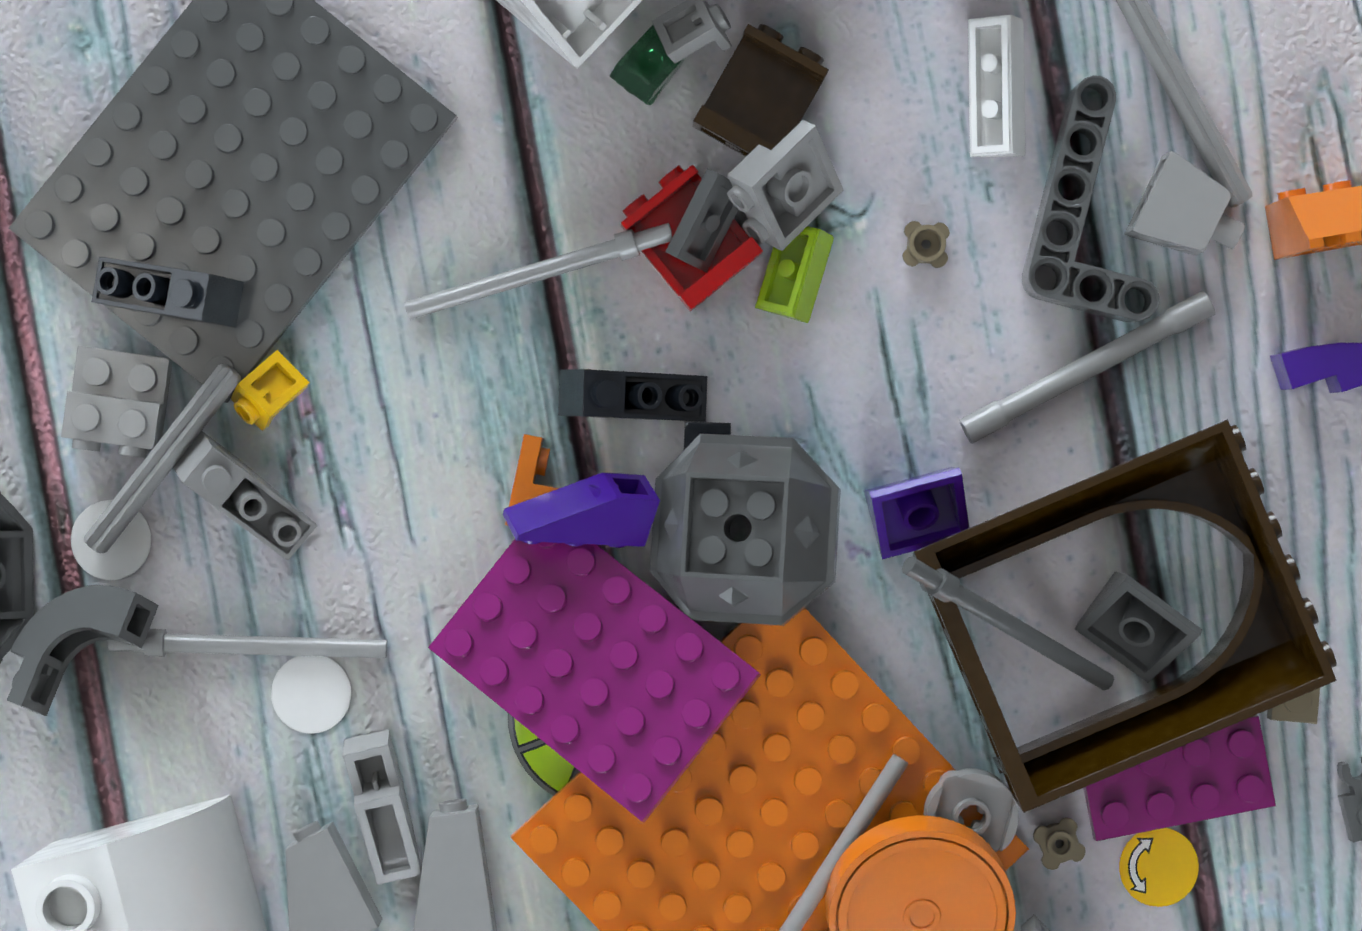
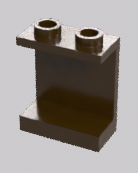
M748 24L743 32L740 43L706 103L701 106L694 118L692 127L745 157L758 144L772 150L801 122L829 69L822 66L824 59L815 52L805 47H800L796 51L783 44V35L764 24H760L758 28H755Z

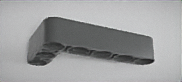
M1093 75L1083 79L1076 85L1067 98L1022 273V285L1027 294L1037 300L1122 322L1134 323L1150 318L1156 312L1160 299L1157 288L1151 282L1141 278L1075 262L1116 103L1114 85L1102 76ZM1083 89H1094L1100 94L1102 99L1100 110H1090L1083 105L1081 100ZM1073 133L1084 134L1089 139L1090 151L1088 155H1078L1071 149L1069 143ZM1069 177L1078 184L1079 195L1076 200H1067L1060 195L1058 190L1060 178ZM1056 221L1066 227L1068 235L1065 244L1055 245L1050 242L1046 234V229L1050 222ZM1039 266H1047L1055 272L1056 283L1051 290H1044L1036 284L1035 272ZM1085 277L1095 279L1100 286V295L1095 302H1089L1081 296L1080 283ZM1129 289L1140 291L1144 297V307L1138 314L1129 311L1125 305L1124 299Z

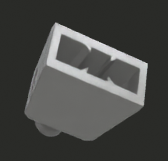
M1170 151L1161 157L1124 234L1187 254L1198 255L1206 250L1211 239L1233 249L1243 234L1245 224L1223 214L1232 195L1229 190L1179 154Z

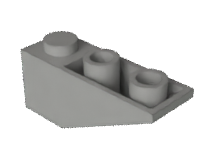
M203 431L200 432L173 467L184 485L286 560L292 557L317 527L314 521L239 458Z

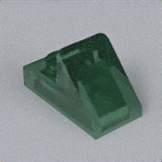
M652 25L619 60L609 77L645 104L652 105L686 58L674 64L667 56L655 27Z

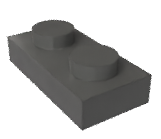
M707 168L666 250V253L706 273L738 211V208L733 205L727 195V192L732 188L728 178Z

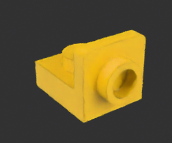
M276 350L237 384L231 400L234 402L235 411L246 423L255 424L263 431L281 410L308 387L310 382Z

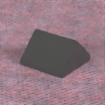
M1114 572L1075 627L1076 631L1147 683L1202 633V629L1133 578L1119 572Z

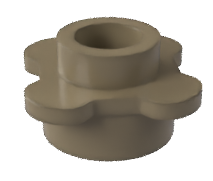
M911 221L905 226L904 234L907 237V249L903 252L902 258L908 266L913 267L918 263H928L934 268H940L947 263L948 255L945 252L946 239L949 237L950 232L944 223L938 222L935 225H921L918 221ZM924 240H928L930 242V247L928 249H924L922 247V242Z
M1065 817L1059 823H1052L1047 826L1041 825L1035 829L1033 839L1039 844L1043 853L1041 862L1047 869L1055 870L1059 867L1060 863L1069 860L1078 862L1085 856L1086 850L1078 841L1076 835L1078 826L1073 819ZM1059 839L1063 840L1064 843L1061 848L1055 846V842Z

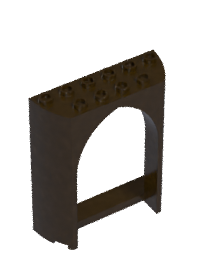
M1228 419L913 552V557L935 570L942 568L960 579L1114 514L1133 510L1164 509L1189 515L1207 523L1226 536L1243 553L1242 588L1234 615L1217 644L1198 664L1177 679L1157 689L1019 747L1015 745L957 604L952 601L942 602L928 593L996 757H993L999 773H1003L1009 786L1008 788L1023 813L1337 681L1332 670L1333 667L1337 666L1334 653L1325 640L1320 641L1314 627L1319 622L1316 610L1309 598H1302L1296 584V581L1301 579L1298 567L1290 554L1284 555L1278 541V538L1282 537L1280 524L1272 511L1266 512L1260 498V495L1264 494L1262 481L1254 468L1248 469L1242 452L1246 450L1244 438L1235 424L1230 426ZM919 583L920 586H921V589H922L923 591L927 592L926 586H924L923 584Z

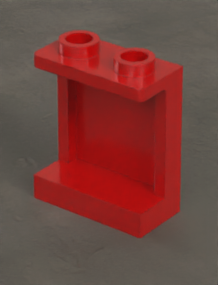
M678 165L658 182L663 189L648 200L643 194L622 211L627 217L621 222L623 230L632 229L636 233L669 223L674 236L702 180L695 166L691 165L684 171ZM733 219L707 273L666 253L670 242L641 250L690 312L763 252L753 237H749L735 219Z

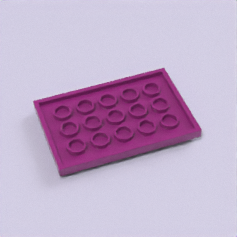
M514 539L428 647L644 823L761 675L596 544H584L582 546H571L565 543L553 542L528 544Z

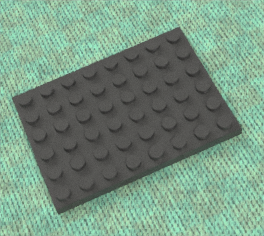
M192 0L9 226V229L90 295H93L99 256L208 273L243 281L244 286L236 328L104 305L202 385L220 364H227L239 373L242 380L259 365L458 117L315 0ZM233 390L232 393L228 396V398L225 400L224 403H228V402H229V400L231 399V397H232V395H233L234 390Z

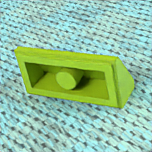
M807 226L784 250L781 251L773 247L755 308L808 323L833 244V235L821 229Z

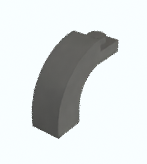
M110 585L80 587L56 597L42 607L27 622L10 652L24 659L19 671L13 678L12 689L7 701L29 711L47 716L64 672L78 652L92 643L103 640L119 641L142 649L159 605L136 592Z

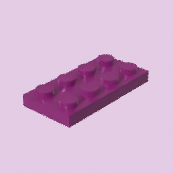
M1257 715L1083 788L1092 835L1095 841L1276 806L1260 720Z

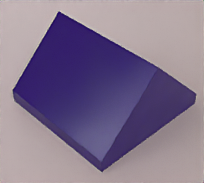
M959 467L946 468L864 491L882 560L916 551L970 528L963 477Z

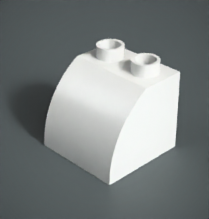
M231 795L54 841L11 869L28 931H267Z

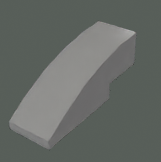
M389 729L344 739L343 759L354 793V807L376 884L379 885L421 875L422 868L413 824Z

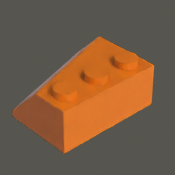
M1351 180L1323 185V192L1306 194L1305 188L1277 193L1279 201L1265 206L1274 260L1362 245V186L1352 187Z

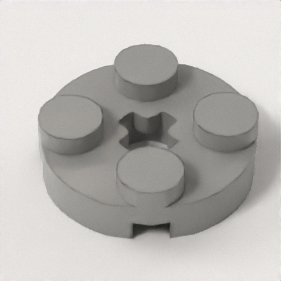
M968 768L945 772L940 777L939 782L929 792L925 801L923 815L942 817L964 825V819L959 815L963 809H967L970 805H976L977 811L983 814L981 820H973L971 826L966 827L979 834L990 844L995 852L998 850L1003 851L1013 840L1019 821L1018 809L1009 788L996 775L985 770Z

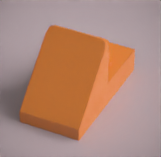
M524 434L509 507L559 489L535 483L537 474L545 476L550 455V449L542 447L544 442L542 437Z

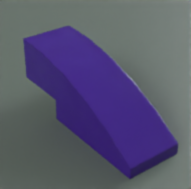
M1333 343L1309 346L1270 355L1281 390L1295 389L1325 379L1329 393L1345 392L1362 386V343Z

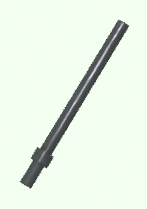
M913 556L907 558L903 563L902 572L926 586L927 592L940 601H952L1102 690H1108L1113 685L1114 676L960 585L959 578L942 568L935 570Z

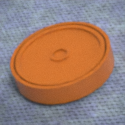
M916 815L893 819L879 824L859 836L837 861L831 873L825 895V911L829 931H1014L1016 908L1013 890L996 852L987 841L972 829L953 820L936 816Z

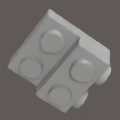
M802 120L772 150L758 144L727 174L732 188L727 192L728 198L736 208L745 212L748 218L743 223V229L749 237H753L758 244L765 242L781 251L844 191L816 125Z
M78 346L72 392L67 391L61 437L73 439L72 448L100 452L101 443L119 445V455L146 458L147 449L152 450L163 436L173 361L170 358Z

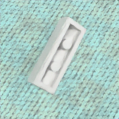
M1013 15L968 19L970 157L1024 156L1025 85L1023 20Z

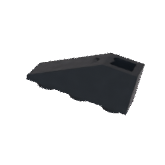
M99 256L91 302L236 328L244 282L208 273Z
M591 369L560 370L558 416L706 422L707 376Z

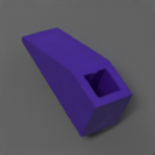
M602 472L507 507L502 515L516 541L528 544L553 542L565 543L571 546L596 544L608 545L614 548H624L626 546L645 547L660 499L645 475Z

